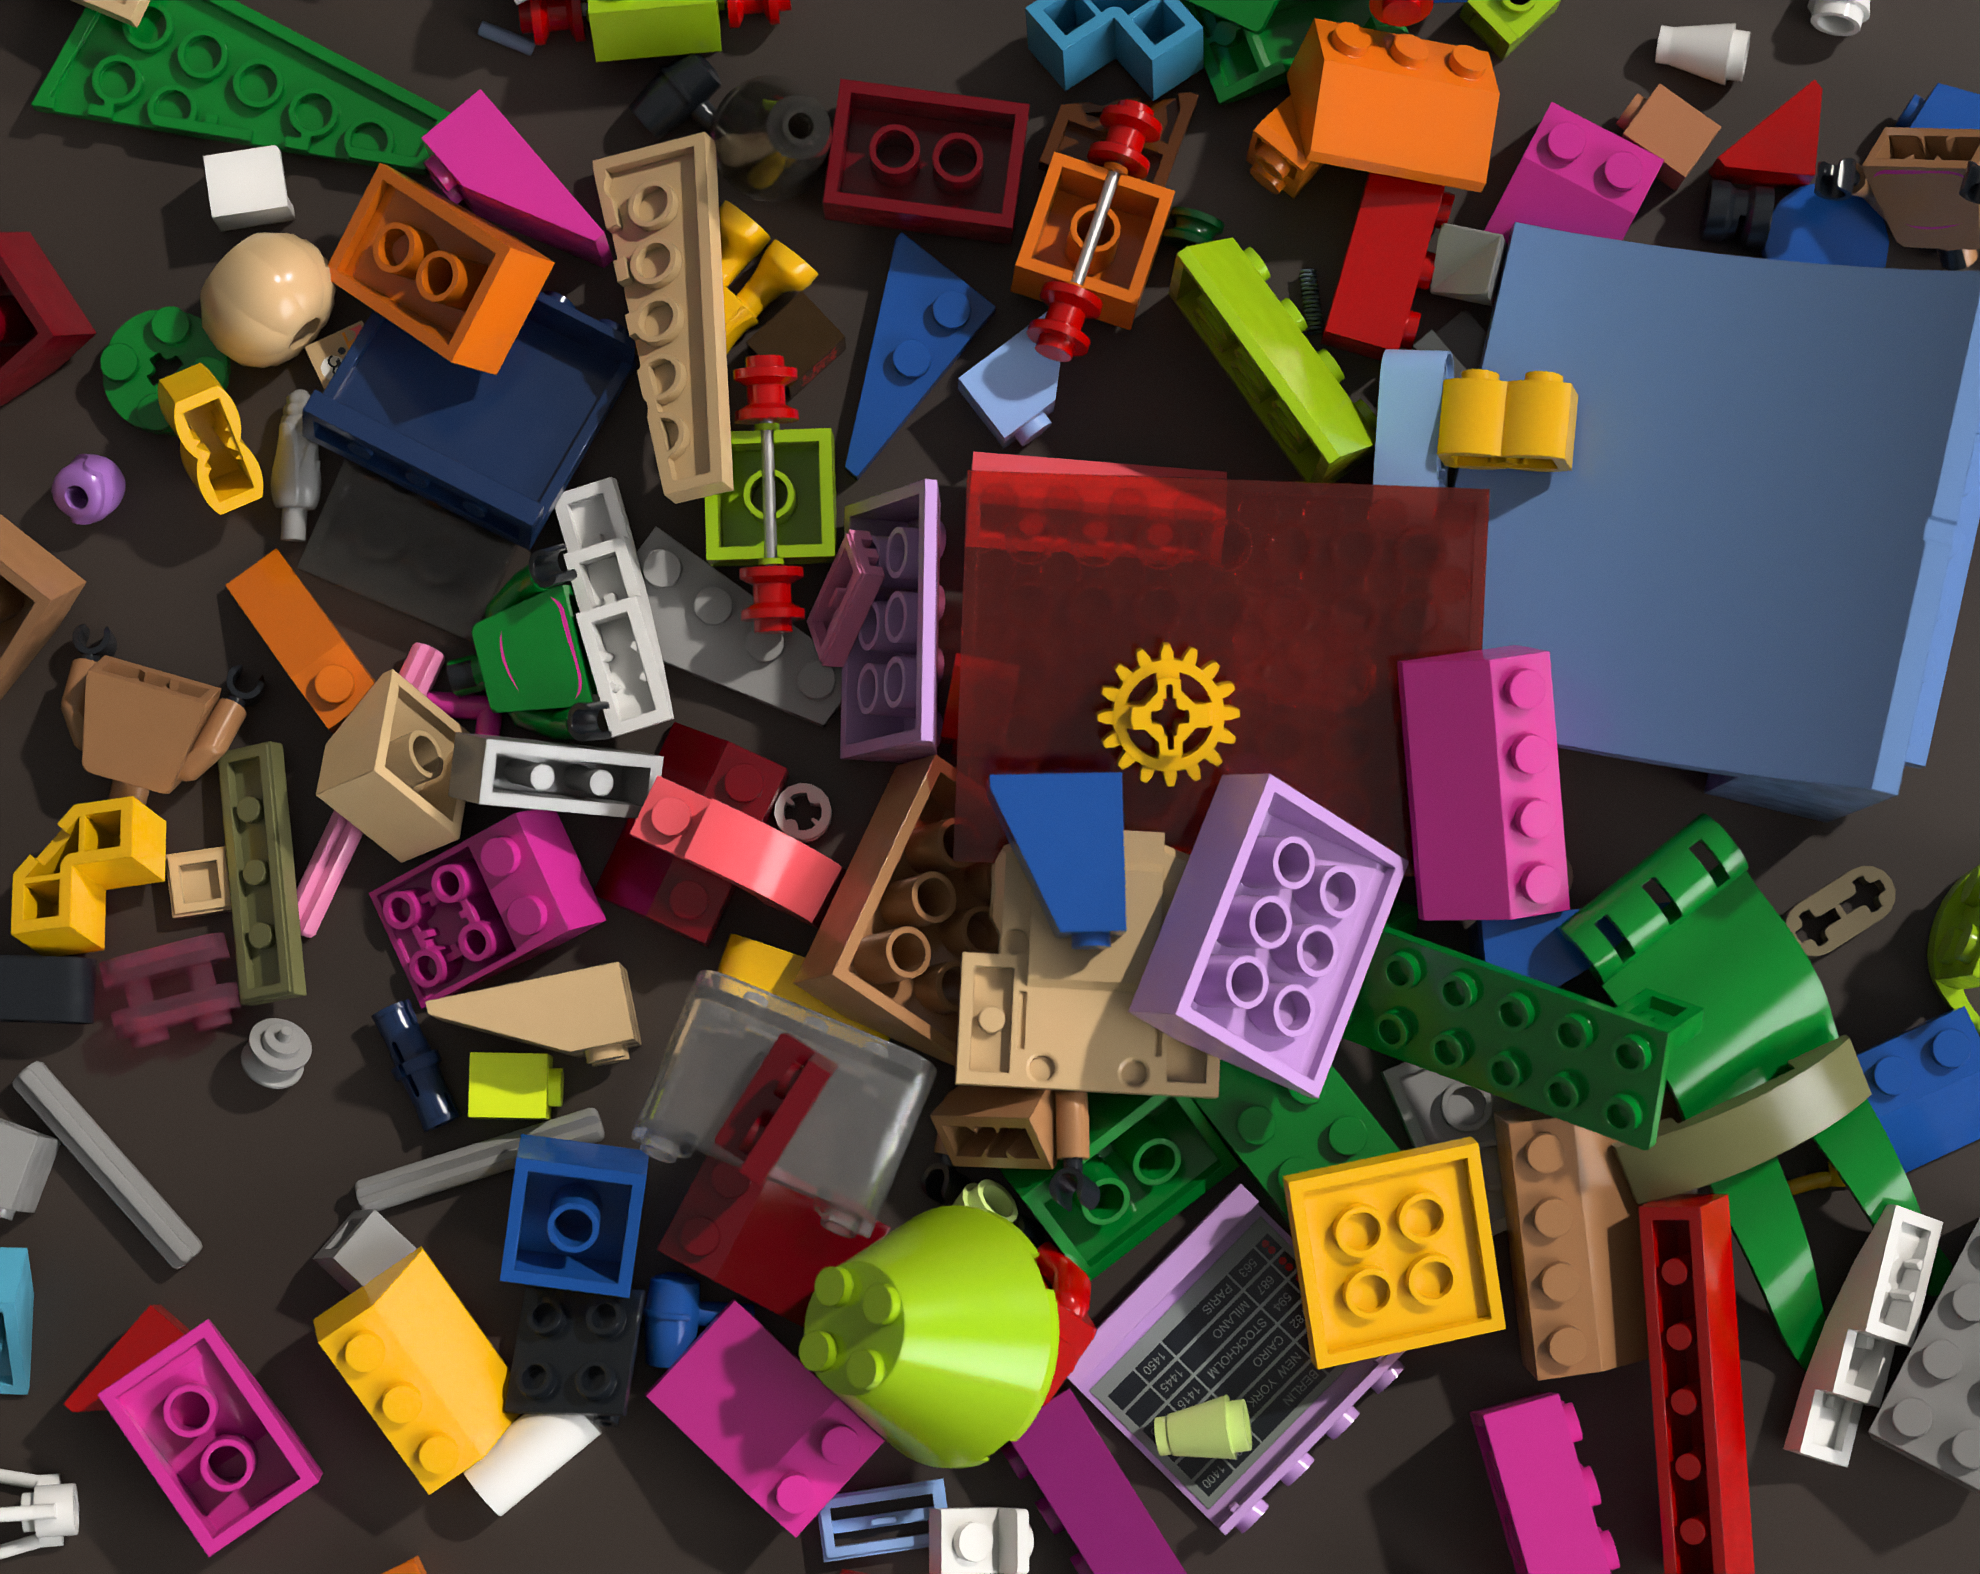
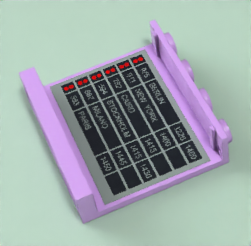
M1241 1183L1237 1184L1096 1327L1097 1331L1094 1339L1077 1362L1074 1371L1067 1376L1224 1535H1227L1234 1526L1241 1533L1247 1531L1268 1509L1269 1505L1262 1498L1279 1480L1287 1487L1293 1484L1314 1462L1315 1459L1308 1453L1312 1446L1324 1434L1332 1441L1340 1436L1360 1414L1352 1405L1370 1387L1377 1394H1380L1405 1368L1398 1360L1405 1351L1319 1370L1313 1365L1292 1238L1257 1204L1259 1201ZM1224 1395H1228L1230 1401L1245 1400L1252 1433L1251 1451L1238 1452L1237 1459L1159 1455L1154 1431L1155 1417L1167 1416V1414Z

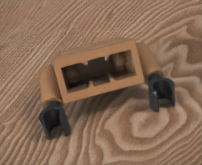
M1885 127L1863 165L1856 163L1857 161L1853 158L1841 159L1838 166L1825 161L1818 162L1814 193L1817 196L1834 201L1847 200L1852 195L1863 198L1888 223L1897 243L1903 247L1936 248L1941 266L1946 270H1961L1969 267L1977 260L1978 253L1976 249L1980 248V129Z
M81 624L74 629L72 634V641L81 655L80 658L74 659L71 663L61 701V711L74 746L83 752V769L88 773L113 779L108 800L134 796L146 806L149 790L161 794H170L182 781L197 780L229 749L247 715L244 707L259 703L264 696L265 680L263 675L259 678L257 687L251 692L244 693L235 688L234 684L243 671L242 665H236L230 669L226 678L228 697L227 699H219L222 688L114 658L113 656L117 650V640L108 626L104 629L102 642L94 648H87L86 644L89 640L90 630L86 624Z
M959 1085L948 1092L944 1100L930 1114L937 1130L934 1152L940 1153L938 1163L930 1165L924 1171L921 1177V1187L928 1197L938 1203L943 1204L947 1201L953 1204L965 1186L971 1183L968 1177L956 1171L957 1166L1052 1170L1060 1160L1063 1161V1168L1054 1174L1049 1184L1050 1195L1053 1199L1071 1212L1072 1196L1076 1190L1079 1202L1087 1209L1093 1210L1098 1205L1100 1189L1094 1181L1083 1174V1160L1089 1159L1087 1092Z

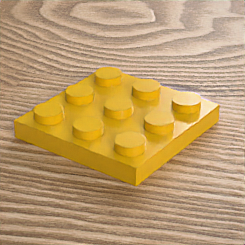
M1466 1137L1282 1176L1311 1361L1318 1370L1506 1329L1479 1145L1474 1138Z

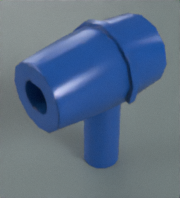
M666 1272L651 1277L646 1306L643 1307L642 1314L645 1315L646 1364L660 1368H669L697 1338L698 1327H707L730 1302L700 1301V1281L684 1273ZM739 1303L753 1317L755 1316L754 1304Z

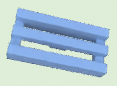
M944 1478L837 1493L818 1513L824 1562L929 1547V1533L835 1546L834 1534L929 1520V1508H948ZM927 1494L933 1495L934 1506L838 1520L831 1519V1508Z

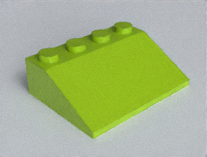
M1233 237L1187 246L1176 255L1168 294L1316 496L1375 454L1377 417L1362 399L1353 403L1339 384L1345 379L1340 366L1325 348L1316 352L1302 333L1308 329L1304 317L1289 298L1286 297L1279 301L1265 282L1271 278L1270 272L1253 248L1249 246L1242 250Z

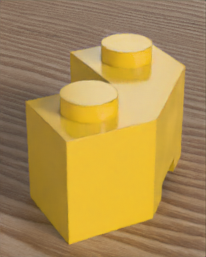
M134 796L73 805L57 823L62 829L37 858L29 855L13 873L12 936L42 956H67L105 950L106 890L165 882L166 821Z

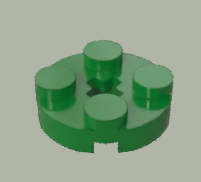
M168 306L159 310H149L140 313L125 322L115 332L108 347L103 351L100 358V367L103 372V387L107 398L113 408L127 423L147 433L177 436L161 411L158 401V384L154 386L150 379L156 372L155 362L161 358L168 362L178 358L183 365L176 373L202 363L212 372L225 391L229 384L231 362L228 356L217 350L203 329L201 318L186 313L180 308Z

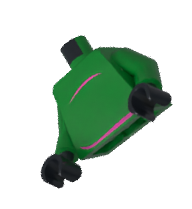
M564 544L537 550L530 556L529 565L515 573L486 605L485 619L472 626L471 632L476 654L447 662L450 686L458 698L486 690L493 713H508L511 721L517 728L555 741L576 739L577 741L608 740L612 736V731L602 732L599 729L597 715L601 709H610L609 702L600 701L575 615L580 613L573 587L571 585L554 587L555 585L575 580L577 572L575 569L562 572L558 566V555L561 551L566 550Z

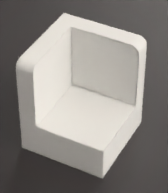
M271 145L203 156L211 215L221 231L295 220L294 206L287 196L281 151L277 146Z

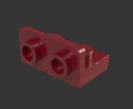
M787 1032L782 1033L778 1037L715 1137L717 1145L744 1161L738 1172L760 1186L770 1175L839 1066Z

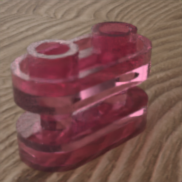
M219 932L192 937L99 963L104 989L111 990L124 987L129 1005L128 1008L111 1013L116 1039L130 1038L132 1049L170 1040L168 1029L193 1023L194 1031L197 1033L232 1024L230 1012L242 1008L237 983L230 982L217 985L212 967L213 964L230 959L225 934ZM187 972L191 991L154 1000L150 981Z

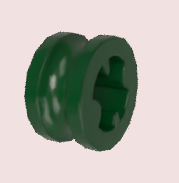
M1172 207L1169 218L1174 222V225L1171 229L1164 231L1162 240L1176 249L1183 250L1187 246L1213 241L1216 235L1223 233L1225 224L1218 218L1195 209Z

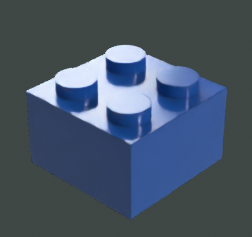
M521 1134L516 1157L500 1281L629 1298L647 1178L649 1151Z

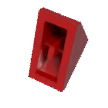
M1815 79L1717 157L1708 171L1713 178L1730 180L1731 183L1795 190L1801 186L1809 185L1815 177L1823 88Z

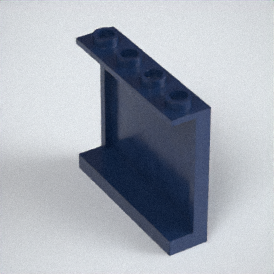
M550 290L540 291L498 374L493 375L450 362L373 310L324 392L322 393L315 389L302 410V436L530 551L635 370L638 354L636 343L629 336L628 330L617 322L609 319H600L598 321L576 310L573 303L563 295Z

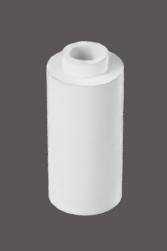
M523 1414L510 1425L483 1459L463 1473L482 1499L501 1517L601 1435L602 1431L598 1425L593 1423V1415Z

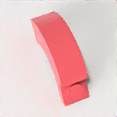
M657 775L630 832L634 838L712 873L752 894L763 904L817 929L820 928L846 873L842 866L787 834L713 798L708 799Z

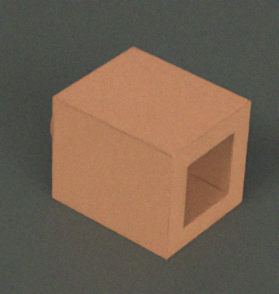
M1660 83L1648 100L1637 93L1616 122V125L1625 131L1621 136L1622 138L1664 159L1656 178L1674 191H1677L1721 129L1720 125Z

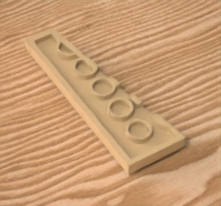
M701 132L593 160V171L605 227L612 233L617 259L613 261L617 282L623 286L629 311L625 315L629 336L635 340L639 356L640 368L637 370L642 397L648 406L647 419L663 493L675 504L734 490L716 142L706 132Z

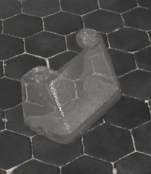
M699 971L687 995L635 1123L631 1140L640 1143V1149L645 1154L665 1163H675L677 1157L690 1158L694 1151L697 1150L741 1168L744 1161L717 1145L715 1137L778 1037L782 1033L787 1032L839 1066L767 1177V1180L813 1198V1208L822 1216L820 1224L830 1232L847 1238H855L859 1234L870 1239L927 1104L937 1075L936 1068L924 1057L908 1049L734 977L716 971Z

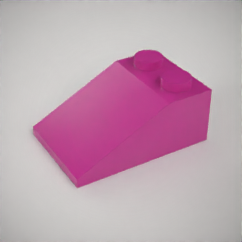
M481 89L421 138L430 156L423 164L432 175L430 179L445 198L456 204L463 200L473 213L600 267L605 268L613 261L604 231Z
M1551 102L1484 231L1503 234L1506 243H1508L1511 227L1515 222L1622 241L1656 178L1664 159Z
M734 1298L645 1393L650 1401L795 1538L884 1442V1439L833 1393L813 1371L806 1369L793 1352Z
M209 1319L97 1394L208 1557L317 1484L323 1474V1471L288 1420Z

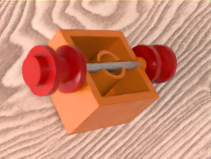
M1124 99L1120 100L1118 105H1107L1103 108L1099 121L1108 130L1105 141L1094 142L1090 145L1087 153V159L1090 163L1055 151L1051 159L1015 264L1011 292L1042 301L1049 306L1045 319L1032 320L1027 329V336L1036 343L1035 350L1048 359L1069 362L1073 356L1087 354L1091 341L1081 331L1085 319H1097L1131 330L1175 194L1174 190L1141 180L1147 177L1150 169L1149 160L1141 154L1144 144L1157 142L1160 139L1163 127L1154 118V111L1138 101Z

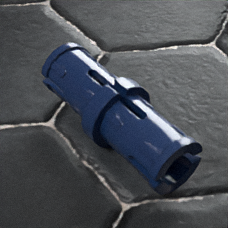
M406 999L376 1012L371 1017L380 1035L383 1037L389 1050V1055L395 1065V1068L391 1070L396 1082L402 1081L416 1109L423 1131L426 1133L460 1118L462 1113L458 1109L438 1065L443 1061L438 1049L431 1050L419 1026L418 1019L411 1006L412 1004L409 999Z

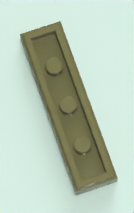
M269 741L228 750L218 760L240 1004L255 1006L306 996L283 744Z

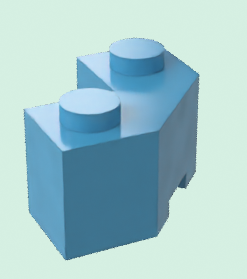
M1036 0L1025 7L1028 49L1065 91L1115 58L1153 101L1204 68L1203 26L1179 0Z

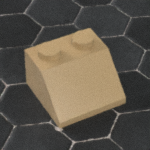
M391 669L380 676L325 744L316 796L401 863L460 839L466 803L465 800L448 796L456 732H469L400 674Z

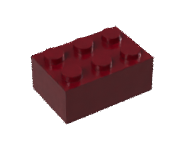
M840 78L823 197L824 218L827 220L1012 245L1030 104Z

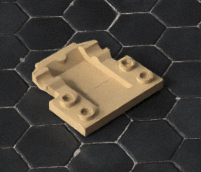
M1124 830L1127 931L1121 937H1111V948L1072 949L1071 938H1055L1011 845H1004L996 861L991 865L989 919H991L999 935L998 954L962 952L955 1085L1218 1098L1219 1058L1175 1040L1128 1012L1190 855L1164 845V832Z

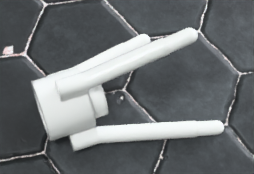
M0 1469L1 1484L34 1489V1492L22 1493L21 1506L0 1507V1522L22 1521L24 1532H36L34 1535L0 1544V1560L41 1547L63 1546V1536L78 1534L79 1502L75 1483L61 1484V1474L36 1475Z

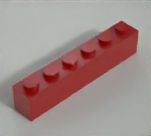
M1678 1194L1650 1201L1639 1207L1664 1573L1755 1574L1729 1194Z

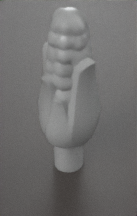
M302 389L295 390L286 397V404L283 408L284 415L279 424L278 444L271 474L273 504L276 508L282 509L280 540L290 542L306 541L307 511L314 510L317 507L321 495V461H319L318 444L302 436V410L311 396L306 390Z

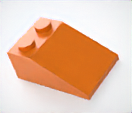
M379 163L328 266L331 282L450 362L497 375L555 262L505 230L390 166Z

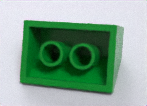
M1087 1093L1089 1109V1159L1083 1160V1174L1094 1181L1100 1189L1099 1203L1093 1210L1087 1209L1079 1202L1076 1190L1072 1196L1071 1212L1059 1205L1050 1195V1181L1054 1174L1063 1168V1161L1059 1160L1052 1170L998 1168L1058 1248L1088 1275L1090 1281L1240 1166L1191 1097Z

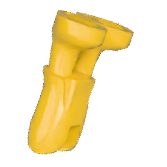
M725 200L719 207L726 350L728 354L733 345L747 330L759 324L757 317L771 302L784 292L803 291L811 285L818 276V273L790 248L774 239L763 254L754 274L741 291L735 295L727 287L744 267L759 255L771 238L747 214Z

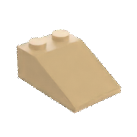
M619 962L426 1001L428 1014L442 1022L577 1058L586 1057L587 1064L591 1063L592 1067L629 1060L628 1048L642 1045L628 972Z

